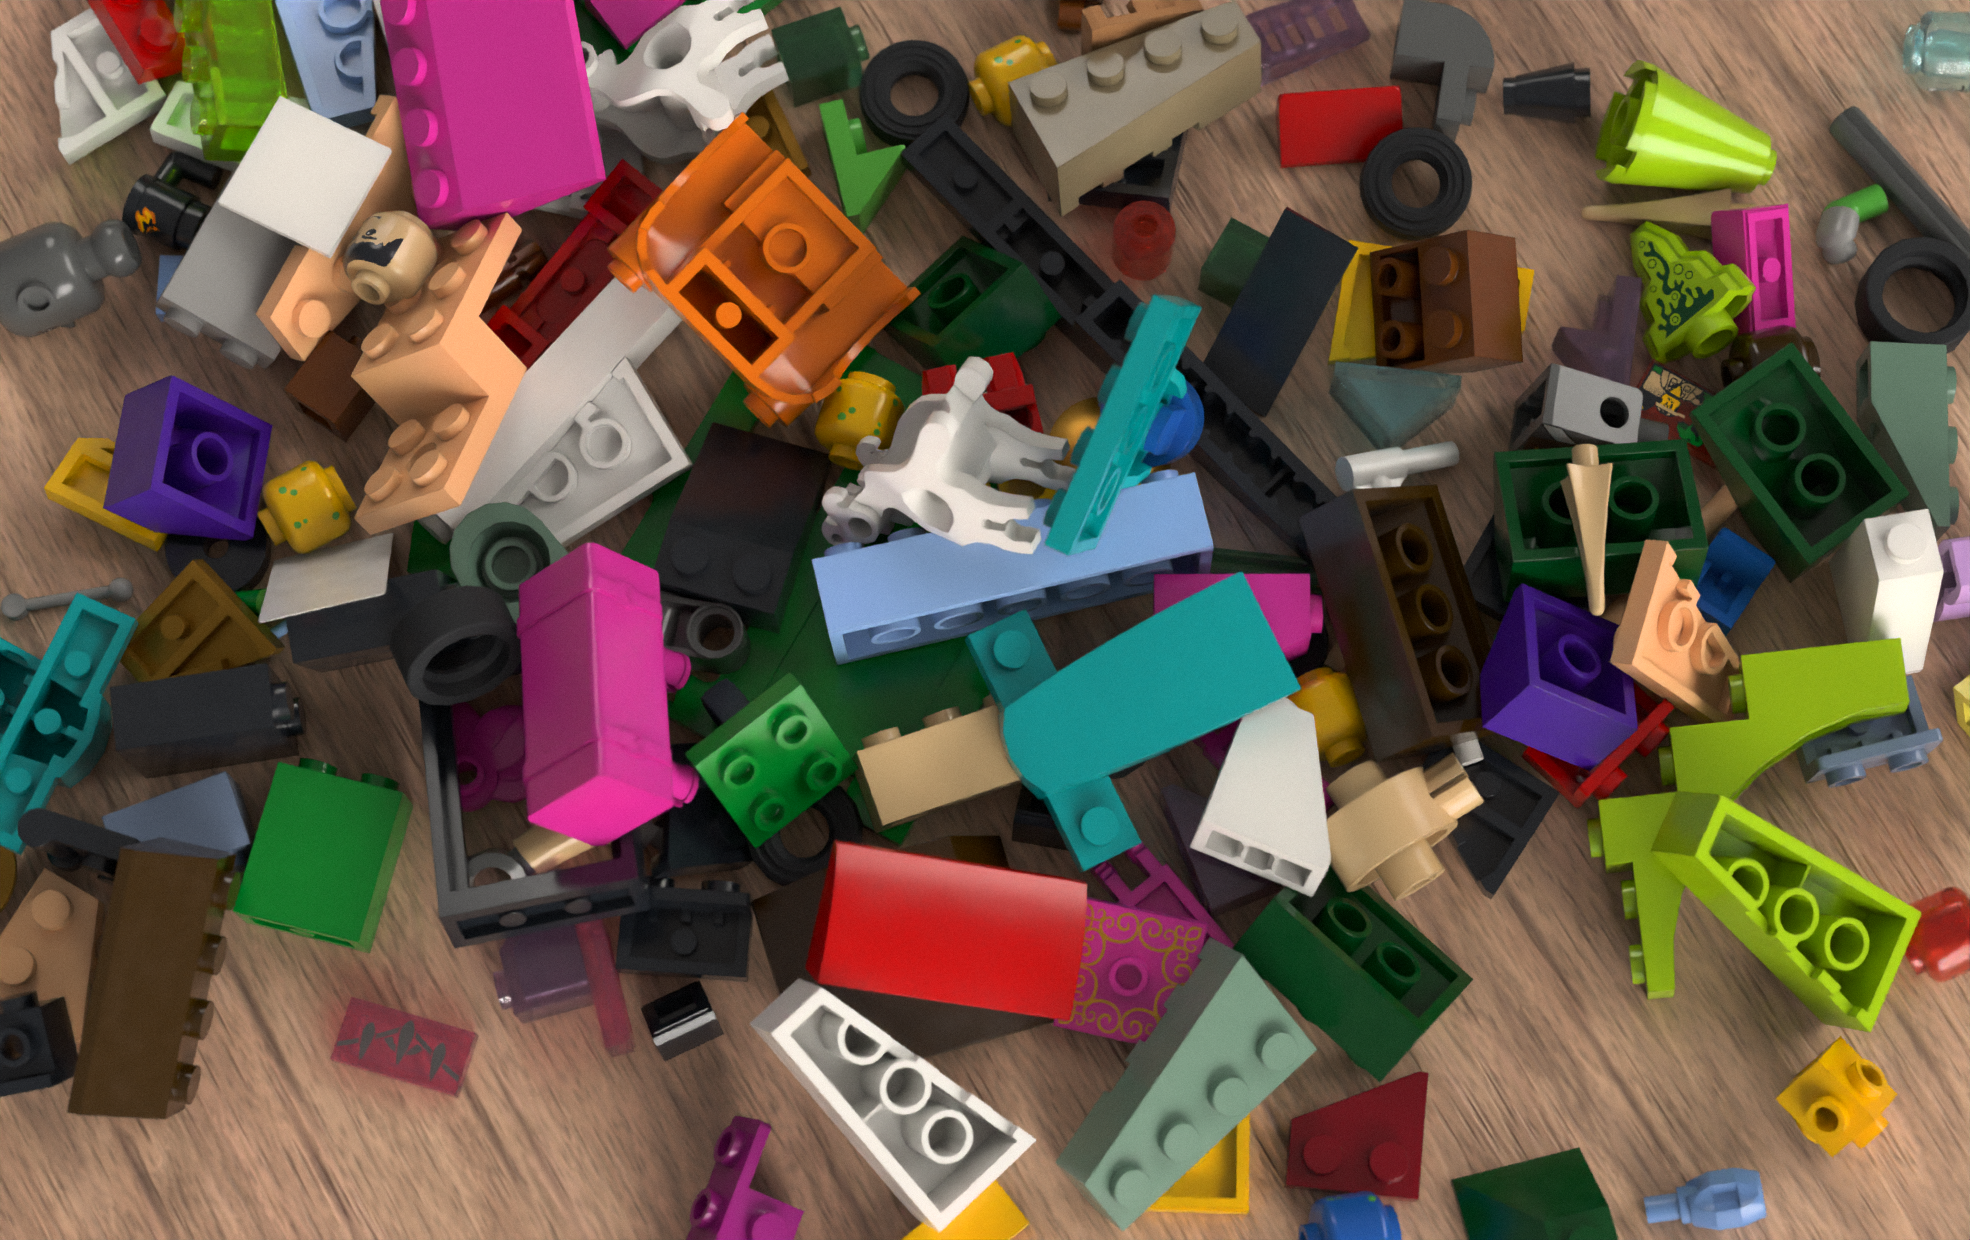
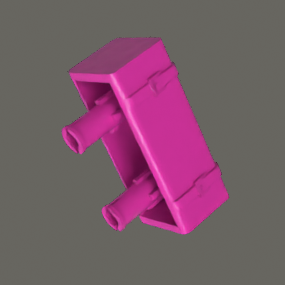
M591 542L582 544L518 587L519 617L516 621L517 637L520 639L525 743V765L522 767V778L527 792L528 821L593 846H604L673 806L683 807V802L687 804L691 802L697 792L699 785L698 772L691 766L672 761L667 707V692L675 693V688L681 689L684 687L691 672V662L686 654L675 652L663 645V615L659 573L599 544Z

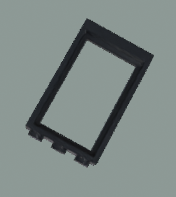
M481 635L462 638L447 645L433 657L454 653L468 646ZM521 661L511 676L522 674ZM419 700L439 919L455 949L651 910L640 826L610 842L611 860L470 888L453 706L431 705Z

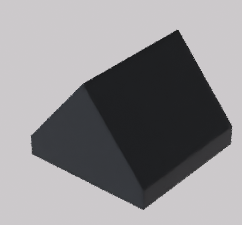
M1022 784L1014 815L1012 841L1068 851L1043 799L1039 800Z
M700 981L688 984L640 1008L652 1039L664 1061H668L724 1034Z

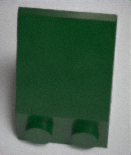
M1792 342L1692 410L1689 414L1694 427L1752 534L1768 555L1775 560V564L1790 583L1839 550L1864 519L1890 514L1910 494Z

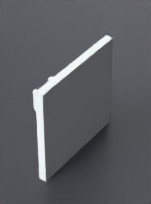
M280 96L218 203L224 208L331 259L392 151L391 148Z

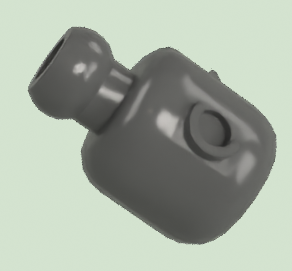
M105 220L95 227L91 235L82 237L74 227L68 224L49 222L1 241L0 323L15 335L33 337L58 327L73 328L75 327V320L100 309L105 299L103 279L109 276L117 278L128 277L136 272L142 263L138 243L128 225L121 220Z

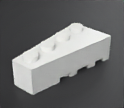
M798 978L749 1023L913 1217L938 1232H941L1036 1141L1034 1137L992 1110L993 1108L951 1081L940 1073L938 1069L896 1042L887 1033L822 987Z

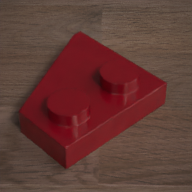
M1418 1071L1291 1119L1284 1188L1337 1194L1371 1191L1382 1199L1418 1201L1429 1072Z

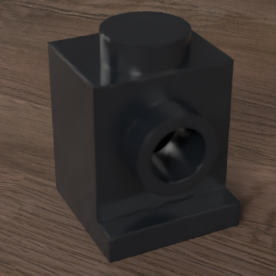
M28 991L1 998L0 1097L54 1087L74 1077L78 1052L64 996L39 1001L37 991Z

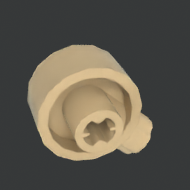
M1452 752L1427 769L1415 767L1390 779L1386 777L1375 759H1370L1355 766L1330 783L1326 788V792L1338 809L1336 813L1327 819L1331 852L1330 866L1347 892L1359 890L1382 879L1395 901L1411 895L1439 877L1445 871V868L1432 847L1457 827L1458 821L1456 819L1484 802L1476 786L1469 780V775Z

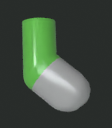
M1873 184L1834 200L1824 208L1815 236L1816 244L1818 247L1823 248L1822 255L1828 263L1841 264L1853 259L1857 252V246L1853 239L1857 235L1859 224L1888 211V200L1880 185Z

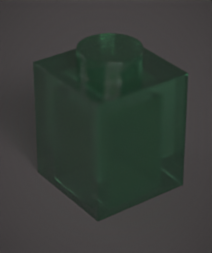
M841 6L771 29L772 41L778 53L775 57L778 63H783L789 77V81L785 82L794 108L860 86L862 78L861 62L870 59L869 52L860 26L856 24L848 27Z
M1231 217L1201 267L1198 290L1232 308L1270 237Z

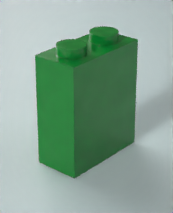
M300 758L298 766L278 762L233 912L249 924L370 953L413 804L403 792L398 791L400 784L397 781L384 776L362 773L360 781L336 776L338 768L310 758Z

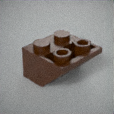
M1463 230L1370 252L1377 376L1393 377L1468 373L1523 363L1515 237Z

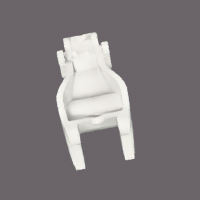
M707 0L698 5L680 6L645 32L632 54L619 65H617L616 57L611 49L597 56L591 44L581 41L600 144L603 139L599 130L604 131L605 127L609 126L624 134L636 150L651 161L666 165L686 159H694L722 129L728 128L734 121L735 115L741 112L746 114L747 110L758 98L789 81L782 62L775 63L770 67L760 68L764 62L778 55L770 34L756 39L736 56L722 62L725 55L738 43L768 29L761 9L752 10L744 14L737 13L741 7L749 5L755 0Z
M969 356L956 374L954 385L948 393L923 395L908 406L898 421L889 450L877 449L881 443L878 437L868 435L861 439L855 452L858 460L864 466L858 474L857 482L860 486L850 482L846 489L834 486L827 490L822 500V506L828 514L822 524L823 535L834 546L847 542H859L864 548V544L874 542L880 533L889 535L895 523L912 526L915 521L925 530L961 546L979 542L992 544L1011 552L1033 554L1041 541L1040 530L1021 526L1014 519L1023 520L1030 517L1035 508L1034 497L997 491L987 486L986 483L1002 484L1008 480L1021 479L1056 491L1060 488L1067 491L1076 471L1074 468L1061 466L1053 460H1064L1070 450L1068 439L1035 432L1021 425L1009 415L993 409L984 400L982 393L992 380L994 371L985 360L980 357Z

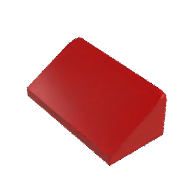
M1382 86L1283 93L1278 95L1275 118L1280 168L1365 162L1370 151L1380 140L1395 131L1403 129L1400 87Z

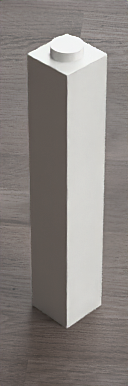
M615 277L525 372L461 506L419 519L418 522L434 538L446 545L453 537L456 527L468 513L485 504L504 502L543 454L550 452L574 424L575 420L573 418L588 401L592 402L613 377L611 373L624 357L630 359L637 370L677 327L682 319L654 291L649 292L641 286L635 293H632Z

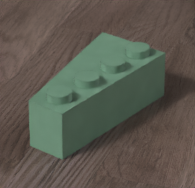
M1212 937L1208 939L1202 951L1197 955L1201 962L1185 985L1177 984L1163 1006L1168 1010L1146 1042L1139 1040L1125 1061L1129 1063V1066L1111 1092H1103L1055 1162L1090 1205L1122 1231L1127 1229L1317 1050L1245 957Z

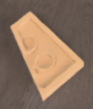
M1645 540L1622 622L1614 635L1613 653L1610 663L1661 698H1666L1677 709L1699 724L1733 721L1735 714H1732L1728 675L1739 674L1740 660L1718 624L1704 620L1696 606L1700 594L1693 582L1678 577L1672 567L1677 556L1669 542Z

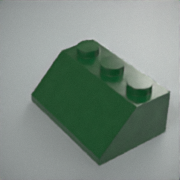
M1686 439L1596 445L1598 447L1599 465L1613 464L1605 537L1604 595L1630 593L1645 540L1668 541L1677 556L1672 567L1678 577L1691 580L1697 588L1709 547ZM1573 447L1494 452L1495 550L1504 602L1511 601L1514 591L1522 583L1555 598L1588 596L1581 555L1561 481L1568 476L1566 464H1572L1571 450Z
M1330 864L1313 897L1285 887L1269 902L1232 948L1245 957L1260 978L1267 980L1294 1004L1303 1018L1317 1025L1346 1052L1354 1064L1367 1070L1379 1082L1388 1075L1473 981L1472 977L1370 886L1347 892Z

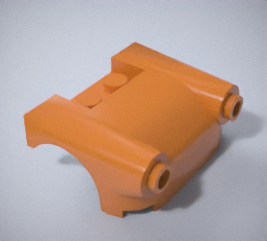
M741 112L734 116V121L728 128L722 129L693 161L607 247V251L614 259L607 268L632 293H635L641 286L649 292L654 291L745 382L743 386L749 395L742 402L750 412L768 428L776 421L787 428L808 407L833 393L842 384L840 378L855 357L894 317L911 304L921 293L915 286L907 287L881 261L883 257L876 251L877 248L788 158H785L777 149L773 151L745 123L749 118Z

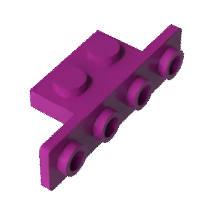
M735 1116L730 1126L722 1131L714 1148V1160L716 1163L708 1184L697 1195L690 1210L689 1220L691 1228L686 1240L794 1239L804 1211L749 1188L771 1131L770 1124L758 1119Z

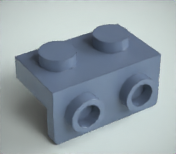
M1912 675L1906 676L1909 704L1904 714L1850 725L1806 743L1795 751L1805 784L1826 779L1828 787L1835 788L1866 778L1865 769L1888 764L1890 772L1896 773L1910 770L1929 762L1927 754L1944 740L1940 728L1931 730L1928 728Z

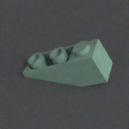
M1870 341L1856 361L1857 422L1863 434L1909 491L1910 494L1900 503L1904 511L1929 510L1937 542L1950 528V525L1956 523L1959 513V492L1957 487H1950L1949 464L1955 462L1958 450L1957 429L1955 426H1948V404L1953 403L1956 394V370L1953 366H1947V345Z

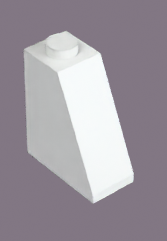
M1928 509L1864 519L1829 561L1848 643L1901 638L1906 674L1918 673L1923 669L1944 572Z
M1283 698L1239 719L1190 848L1310 897H1313L1331 861L1314 714L1299 709L1291 700Z

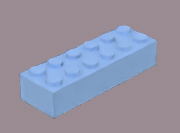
M1162 470L1151 473L1141 481V485L1121 489L1096 548L1069 556L1044 545L1051 529L1043 524L1046 511L1051 502V499L1046 498L1034 500L1035 508L1028 519H1014L1021 526L1040 530L1041 541L1033 554L1011 552L992 544L979 542L961 546L934 533H926L924 528L919 527L903 529L892 533L887 538L888 542L863 548L859 542H847L826 549L824 551L825 557L812 559L837 665L967 636L1025 608L1033 621L1153 593L1154 574H1210L1214 545L1195 472L1179 476L1177 470Z

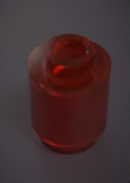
M1138 201L1127 205L1119 212L1113 226L1111 253L1115 266L1122 274L1134 280L1145 281L1160 276L1168 269L1173 258L1176 236L1175 222L1168 210L1155 202Z

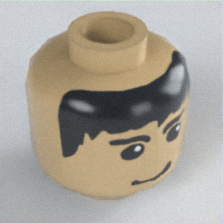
M405 211L378 212L367 218L346 248L342 260L345 273L351 281L353 291L361 299L374 305L414 297L434 269L438 257L434 241L432 240L433 236L428 226L418 217Z

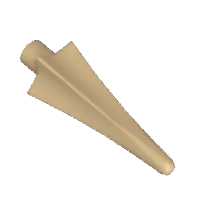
M1731 188L1646 202L1588 205L1583 207L1581 215L1586 220L1638 226L1649 221L1668 231L1712 240L1711 214L1714 211L1755 207V204L1731 203Z
M1580 444L1574 446L1571 450L1572 464H1566L1568 476L1561 481L1581 555L1589 610L1593 615H1601L1605 610V537L1613 464L1599 465L1598 447L1593 444Z

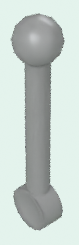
M116 578L112 580L109 586L25 599L17 593H12L3 598L1 610L9 619L19 621L25 618L29 611L70 605L76 593H80L93 600L111 598L116 602H125L132 597L134 589L128 579Z

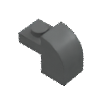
M1404 0L1397 26L1389 79L1438 86L1431 129L1446 135L1455 142L1460 125L1471 126L1477 92L1485 94L1487 92L1495 62L1491 41L1483 27L1472 16L1456 7L1423 0Z

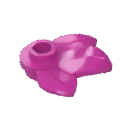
M467 702L453 704L459 774L465 771H473L477 774L473 782L466 785L460 784L463 812L477 811L491 800L517 803L527 799L526 787L523 785L522 767L525 765L523 706H501L488 711L480 718Z

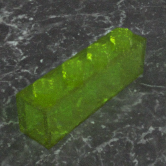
M175 0V29L177 32H184L186 43L182 56V76L185 83H192L194 93L190 108L191 131L194 135H200L204 160L241 162L278 98L281 96L288 99L271 0Z

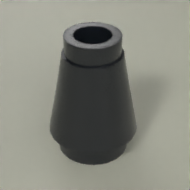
M1574 62L1516 75L1515 77L1503 78L1504 115L1516 114V116L1575 124V118L1591 117L1590 68H1574Z

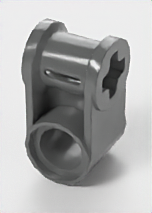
M660 591L663 615V645L675 652L686 654L690 658L692 670L714 674H730L739 670L747 662L751 652V640L739 614L732 607L722 603L683 598L673 593ZM718 627H726L734 631V638L726 648L719 651H711L703 647L706 635Z

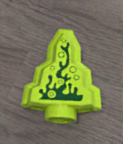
M1649 221L1644 222L1632 232L1630 240L1633 268L1645 286L1639 308L1648 327L1642 340L1653 362L1662 366L1671 361L1681 359L1690 353L1695 358L1702 359L1725 349L1734 341L1738 334V327L1733 319L1752 301V295L1757 287L1737 265L1732 263L1722 266L1708 251H1690L1678 235Z

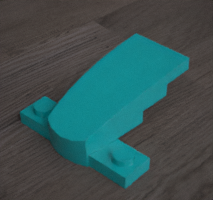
M1242 571L1146 619L1082 656L1059 672L1056 671L1026 608L965 638V643L1000 711L998 715L1000 739L1008 763L1022 784L1039 800L1043 799L1079 873L1142 843L1109 777L1110 774L1168 753L1178 746L1230 725L1236 720L1292 695L1301 689Z
M76 593L42 660L0 637V846L18 855H22L26 844L22 842L17 832L18 821L21 816L34 808L45 809L57 785L71 789L90 774L105 753L112 731V707L103 697V693L138 626L135 618L80 593Z

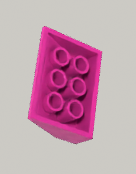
M380 0L418 218L429 229L458 231L463 225L472 220L478 219L482 222L505 212L514 217L606 180L574 0Z

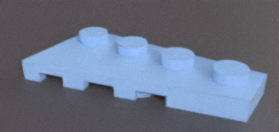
M273 0L309 110L346 128L374 121L375 117L370 114L377 101L373 0Z

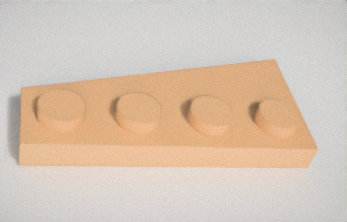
M380 94L370 112L375 119L365 137L391 148L392 153L331 259L308 247L295 245L256 312V316L291 359L305 362L329 330L333 331L361 300L351 287V281L345 273L342 260L346 248L365 220L378 212L405 211L418 217L397 98L394 96Z

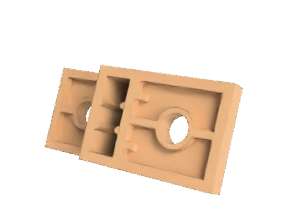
M507 212L482 222L478 219L472 220L454 233L438 239L433 237L432 240L434 241L438 257L434 269L420 290L412 298H403L398 301L384 303L386 310L377 327L362 342L361 350L363 353L351 377L399 425L388 440L390 448L379 470L369 478L364 487L366 495L354 517L370 535L461 506L527 370V367L479 317L522 231V228Z

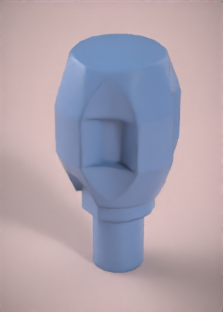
M1728 1168L1708 1171L1686 1182V1186L1676 1187V1193L1644 1197L1648 1224L1681 1219L1682 1224L1693 1223V1226L1723 1230L1744 1227L1767 1216L1760 1173L1757 1170Z

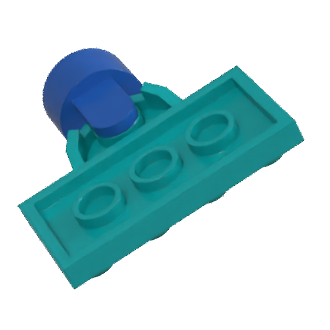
M1154 294L1149 305L1141 302L1136 308L1125 334V339L1133 342L1122 367L1114 364L1110 368L1098 394L1100 418L1095 429L1087 426L1083 430L1072 452L1070 463L1078 466L1067 491L1062 488L1058 489L1046 511L1043 524L1051 529L1044 545L1067 556L1095 549L1121 489L1139 484L1150 475L1152 467L1174 463L1182 459L1197 444L1204 426L1203 405L1196 390L1175 367L1201 311V306L1179 296Z

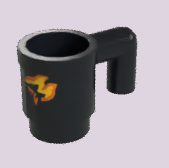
M179 151L171 152L154 176L145 174L134 184L124 205L122 221L128 225L134 235H141L175 250L182 248L187 250L212 206L202 203L199 196L181 190L177 186L185 178L214 190L221 180L222 168Z

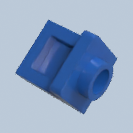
M1721 528L1709 545L1696 588L1700 594L1696 603L1698 610L1706 622L1717 623L1725 637L1775 565V560L1728 528Z

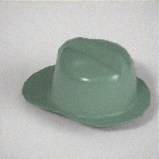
M508 502L485 504L468 513L456 527L449 547L451 569L460 585L487 587L500 594L515 624L519 617V585L568 554L566 549L538 517L525 507Z

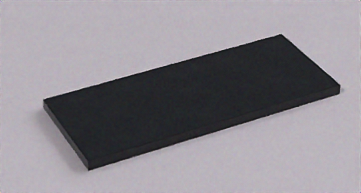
M1289 207L1284 209L1203 362L1247 407L1264 417L1268 415L1358 250V247Z

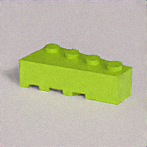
M1677 791L1650 851L1823 1024L1871 1033L1922 912L1723 795Z

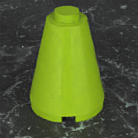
M1637 60L1628 68L1624 77L1634 79L1626 95L1614 92L1599 132L1595 158L1606 161V168L1596 170L1598 179L1615 184L1705 191L1731 188V193L1749 194L1758 184L1764 186L1769 181L1776 165L1777 152L1771 149V138L1768 134L1652 63Z

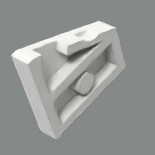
M91 8L51 31L52 59L57 68V76L54 80L55 103L60 111L61 138H58V147L68 164L71 165L161 110L168 97L157 80L142 84L136 82Z

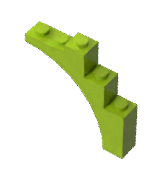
M1901 638L1741 655L1738 667L1739 674L1728 675V686L1732 714L1744 713L1745 719L1670 727L1669 746L1657 747L1662 786L1674 785L1675 792L1598 800L1599 818L1587 819L1591 858L1604 857L1606 874L1632 871L1633 879L1621 880L1622 901L1625 920L1638 918L1641 944L1628 945L1632 983H1645L1647 1000L1674 997L1675 992L1674 935L1681 896L1685 885L1650 850L1676 792L1718 794L1734 802L1764 771L1806 743L1853 724L1904 714L1909 704V694Z

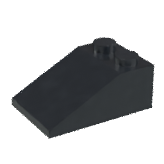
M713 422L669 520L654 570L659 573L660 591L673 593L683 598L725 604L732 607L739 614L743 624L779 634L833 463L828 458L829 454Z

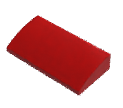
M834 840L805 969L819 984L1070 1021L1083 950L1087 883L1079 879Z

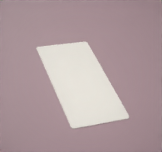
M393 533L324 548L305 555L298 554L275 560L258 622L262 623L385 594Z

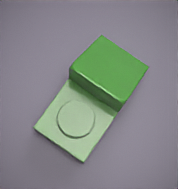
M843 99L819 104L821 125L842 211L853 225L864 234L907 169L901 163V153L906 149V146L897 145L867 152L860 119L848 120Z

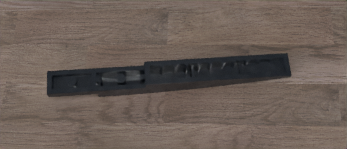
M945 113L901 153V163L981 244L1025 263L1061 316L1054 325L1105 375H1107L1114 364L1122 367L1133 343L1125 339L1126 330L1133 313L1142 301L1120 279L1114 283ZM1185 345L1175 368L1184 375L1185 380L1196 390L1204 410V426L1201 436L1195 447L1188 454L1314 569L1313 562L1307 551L1306 540L1299 517L1337 498V496Z

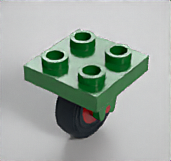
M790 672L752 702H749L733 682L728 679L715 684L700 699L705 710L718 728L684 753L755 849L859 769L807 692Z

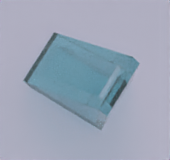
M1336 361L1330 380L1329 394L1377 450L1391 447L1401 448L1453 408L1461 388L1462 376Z

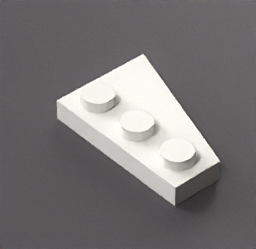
M624 357L611 373L613 377L592 402L588 401L573 418L575 420L574 424L550 452L543 454L504 501L528 509L544 523L564 548L694 466L633 363L627 357Z

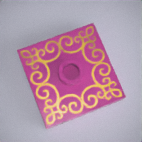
M1087 897L1083 950L1070 1021L1054 1019L1053 1026L1137 1044L1139 1040L1146 1042L1168 1010L1163 1006L1177 984L1185 985L1201 962L1197 955L1205 945L1209 923Z

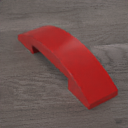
M623 158L584 204L583 208L588 214L510 309L503 304L486 324L527 367V370L615 278L607 268L614 260L607 251V247L663 191Z

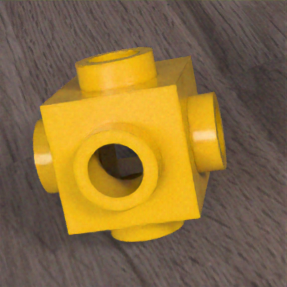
M1839 1036L1804 1067L1775 1100L1796 1120V1124L1802 1134L1810 1141L1819 1144L1833 1158L1850 1142H1853L1861 1150L1879 1135L1889 1124V1121L1882 1113L1898 1094L1888 1085L1885 1075L1878 1066L1862 1058Z

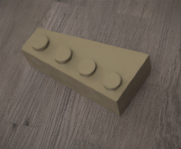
M1235 0L1008 82L1013 133L1060 216L1062 217L1079 206V197L1098 185L1104 188L1112 182L1116 183L1123 179V170L1150 153L1154 157L1172 146V139L1187 129L1193 127L1201 130L1261 92V40Z

